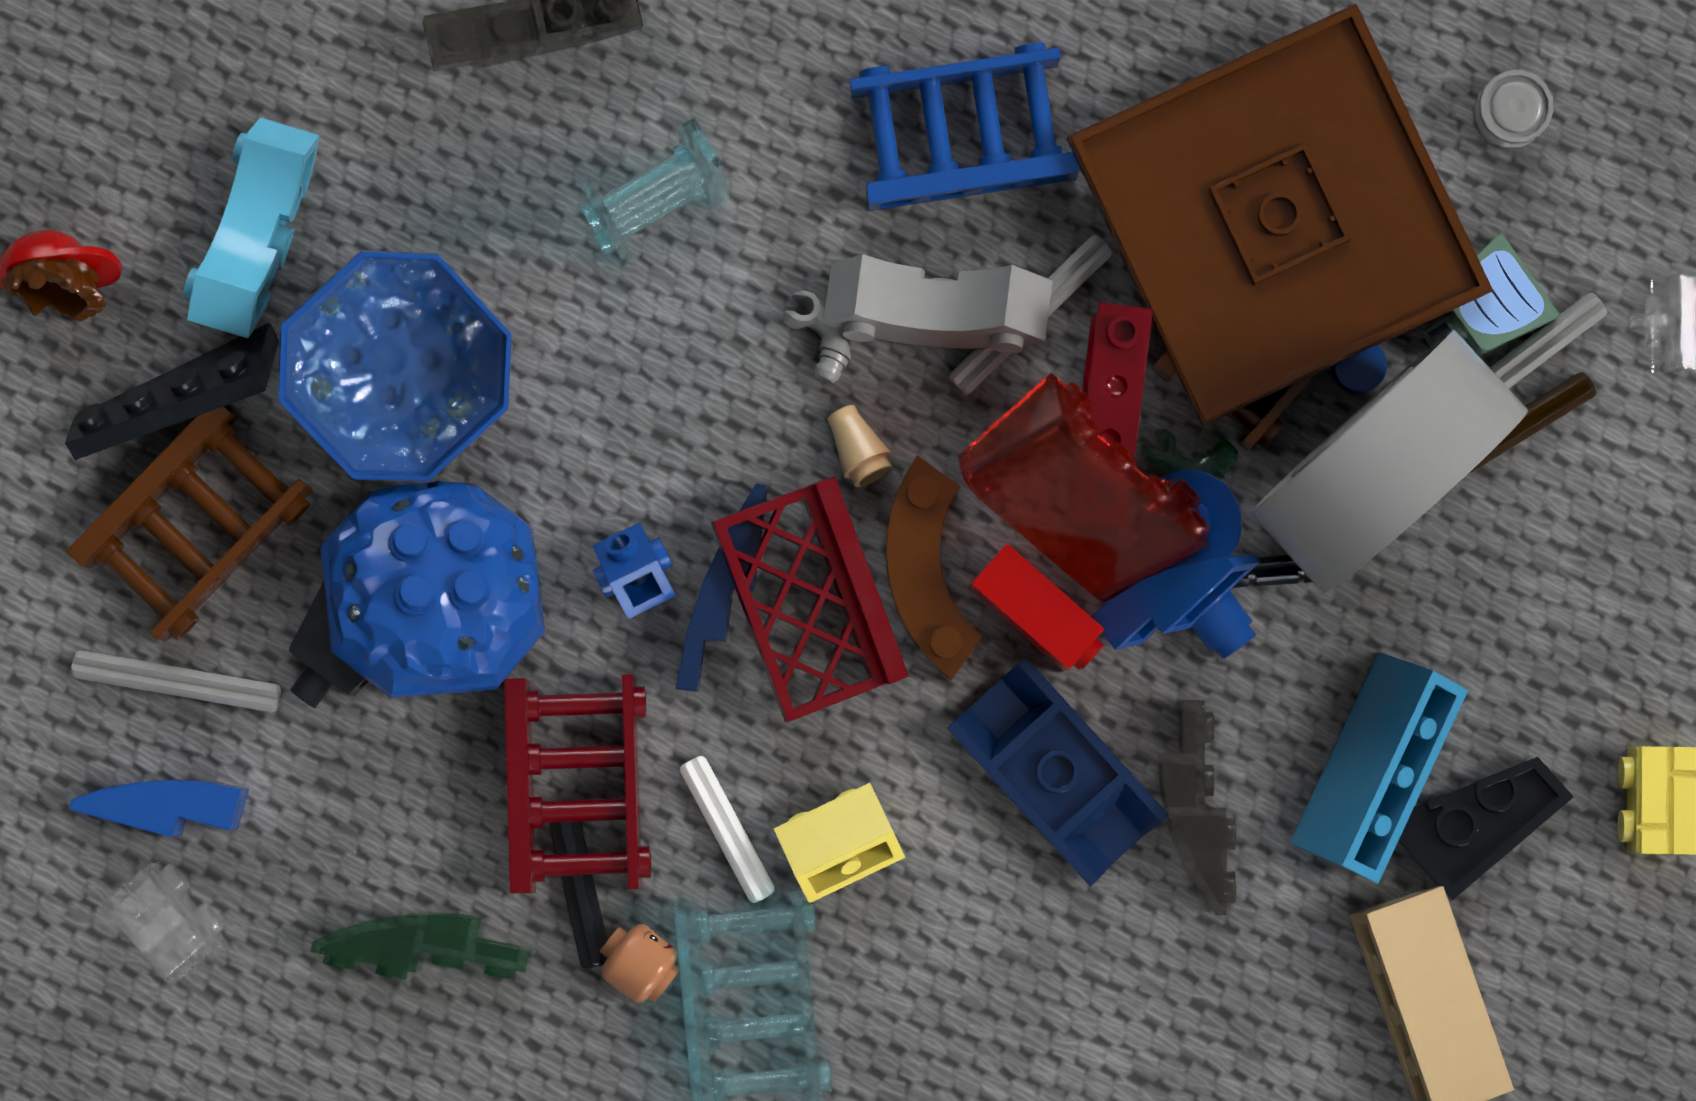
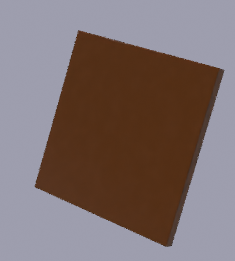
M1357 4L1351 5L1071 134L1066 139L1145 307L1153 309L1152 322L1202 427L1493 292V288Z

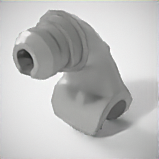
M804 290L795 292L791 297L795 302L804 306L806 314L800 315L795 311L786 310L783 313L784 323L796 330L809 327L821 338L819 351L821 353L819 355L820 361L815 367V376L824 383L833 384L839 381L842 369H845L847 364H851L850 346L847 339L842 335L843 330L823 324L825 306L814 293Z

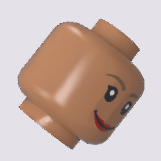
M646 924L635 925L628 933L619 927L599 951L607 957L601 968L602 978L633 1003L644 1002L647 998L655 1003L681 970L675 965L678 959L677 949Z

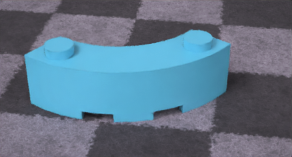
M259 118L247 134L240 133L232 157L233 163L238 164L222 220L198 269L192 268L186 279L183 296L185 299L190 300L188 321L249 338L271 298L270 292L264 290L270 288L277 269H283L295 231L294 228L285 225L286 222L294 220L301 199L306 196L320 135L264 118Z

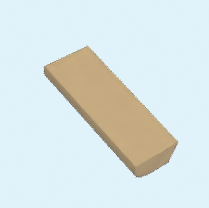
M1440 886L1414 892L1350 914L1349 917L1413 1101H1487L1513 1091L1514 1088L1444 887Z

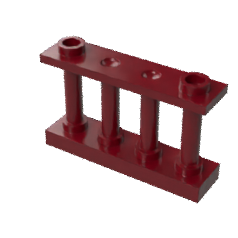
M1099 302L1097 316H1091L1065 525L1118 532L1119 524H1127L1153 309Z
M622 674V692L540 695L539 690H530V681L526 678L504 679L510 894L536 893V882H545V876L628 873V889H642V878H651L652 871L650 846H641L637 718H646L647 715L645 686L636 687V678L633 674ZM623 714L624 745L542 748L541 743H532V722H540L543 716ZM625 767V799L543 802L542 796L534 797L533 775H542V770ZM626 820L627 852L545 855L544 850H535V829L543 828L544 823Z

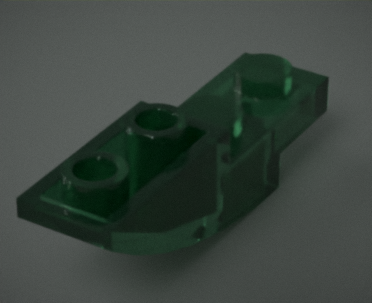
M422 912L371 919L339 929L313 941L311 952L323 954V964L354 969L356 961L377 965L375 971L377 975L402 980L407 979L408 971L416 973L422 970L425 953L433 954L431 963L463 969L464 961L485 964L484 974L515 979L517 971L526 972L530 969L534 948L482 938L486 917L460 913Z

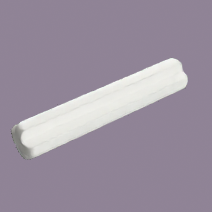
M697 756L684 763L680 767V772L748 900L756 903L770 896L775 891V887L707 759L703 756Z

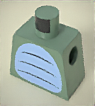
M1501 233L1476 254L1493 288V292L1444 314L1443 317L1424 329L1422 334L1431 347L1445 334L1454 329L1475 353L1481 356L1548 324L1559 317L1560 314Z

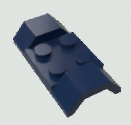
M1027 657L1016 664L947 727L951 734L1089 887L1139 839L1169 816Z

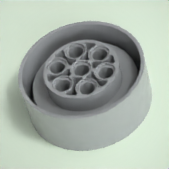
M1452 329L1401 371L1313 450L1250 511V514L1323 593H1326L1365 565L1446 495L1520 423L1527 414L1528 409L1463 338Z

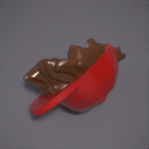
M39 230L23 235L4 251L0 258V288L11 296L15 295L23 299L33 316L38 315L48 305L65 317L83 321L103 311L106 303L103 300V294L98 288L112 285L118 281L121 276L122 265L120 260L105 248L82 246L73 236L61 231Z

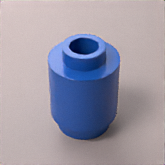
M1230 590L1191 626L1210 652L1215 650L1222 660L1257 635L1249 625L1253 620Z

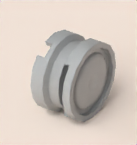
M1524 70L1506 71L1495 76L1478 94L1474 105V122L1481 136L1492 145L1503 149L1521 148L1533 142L1548 127L1554 112L1553 97L1546 83L1535 74Z

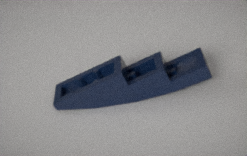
M756 484L739 511L765 502L768 490L767 485ZM764 514L756 518L764 521ZM747 521L729 527L728 532L735 550L753 557L761 541L762 528ZM720 546L703 580L686 633L676 689L699 692L706 640L727 643L733 590L736 591ZM739 560L745 575L750 564ZM757 570L749 586L751 593L755 591Z

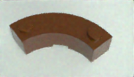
M917 455L902 480L890 514L886 538L887 577L891 596L908 635L925 658L945 677L952 680L983 638V635L969 624L955 606L946 587L941 569L940 537L947 510L958 493L960 486Z

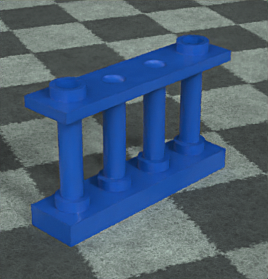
M1037 42L1020 45L1014 48L1015 54L894 73L890 72V67L888 66L871 67L859 71L860 78L850 79L851 99L868 96L880 172L875 175L876 182L866 183L869 211L1076 180L1079 170L1073 152L1063 153L1062 146H1056L1044 69L1058 67L1061 58L1059 48L1046 49L1045 43ZM1024 73L1035 149L1031 151V158L1011 161L1010 154H1004L992 77ZM972 80L983 157L979 159L980 166L959 169L958 162H952L940 85ZM920 88L932 165L927 167L928 174L907 177L906 170H900L889 93Z

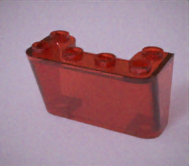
M1051 372L958 455L960 471L968 487L984 504L1099 601L1106 602L1139 581L1156 575L1209 546L1206 534L1210 529L1199 512L1198 506L1201 504V499L1186 481L1179 479L1177 482H1174L1169 478L1161 480L1154 474L1146 477L1136 468V461L1123 445L1118 442L1110 445L1099 435L1100 431L1088 411L1093 405L1086 393L1073 382L1066 386Z

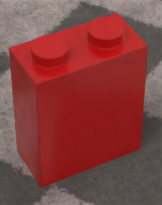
M1006 544L968 587L972 593L1062 672L1069 670L1072 666H1075L1078 670L1084 669L1104 646L1096 639L1103 632L1104 628L1009 544Z

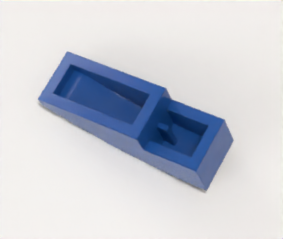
M1254 554L1203 560L1170 568L1141 580L1116 595L1091 617L1104 628L1102 633L1114 650L1141 645L1157 629L1162 634L1189 629L1260 562Z
M183 779L135 782L101 789L71 800L69 810L169 837L182 836L186 819L230 831L239 828L249 788L213 781Z

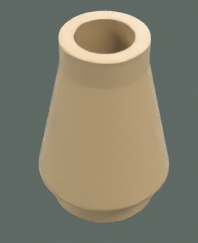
M855 405L843 407L827 418L832 429L844 477L851 478L855 487L871 484L892 470L893 467L889 461L892 453L860 416Z

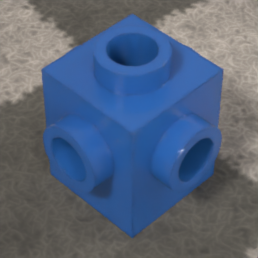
M640 522L592 545L601 564L592 569L595 578L606 598L615 594L628 619L676 596L664 569L673 566L660 537L650 541Z

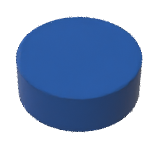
M1377 345L1332 366L1335 380L1343 389L1352 393H1365L1374 389L1382 382L1387 371V360L1384 352Z

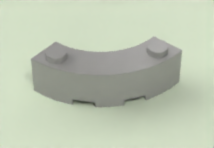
M865 254L831 264L823 324L843 330V337L849 340L869 342L876 338L897 343L939 348H992L1003 353H1019L1023 350V345L1046 340L1053 280L1017 266L1008 265L987 270L958 271L957 279L953 280L947 278L924 279L925 271L922 268L887 262Z

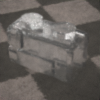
M159 862L145 866L101 907L172 987L182 983L228 941L220 933L225 928V924L215 911L205 903L198 908L185 893L190 888V884L173 865L168 864L163 868Z

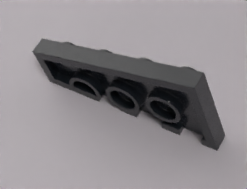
M269 322L253 330L249 338L240 336L102 404H92L80 410L72 421L65 441V445L74 460L266 391L278 346V338L272 325Z

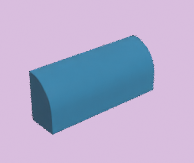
M1378 652L1290 843L1379 884L1468 690L1433 670Z

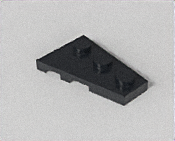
M1535 757L1480 779L1473 784L1415 806L1398 842L1438 887H1444L1447 898L1452 902L1566 805L1574 796L1541 759Z

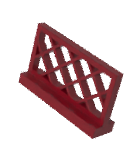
M835 476L822 479L803 488L711 522L785 722L793 721L879 686L892 684L909 677ZM803 499L810 522L801 539L777 528L776 525L785 506ZM773 511L769 523L756 518ZM747 521L765 530L753 557L735 550L727 529L728 527ZM814 532L820 547L810 543ZM772 534L798 545L787 573L761 562ZM806 549L824 557L828 572L820 589L794 577ZM739 560L750 564L745 575ZM757 568L783 579L772 608L754 600L749 586ZM832 582L834 583L838 597L828 593ZM791 584L817 595L805 623L779 611ZM825 599L843 607L847 621L839 639L813 627ZM758 610L768 614L764 626ZM776 618L802 629L790 658L772 650L768 640V635ZM851 632L857 647L847 643ZM809 634L836 645L824 673L798 662ZM843 649L861 657L868 675L867 679L848 685L832 677ZM776 659L787 664L782 675ZM797 668L821 679L812 700L793 707L786 687L794 669ZM828 683L840 688L824 695Z

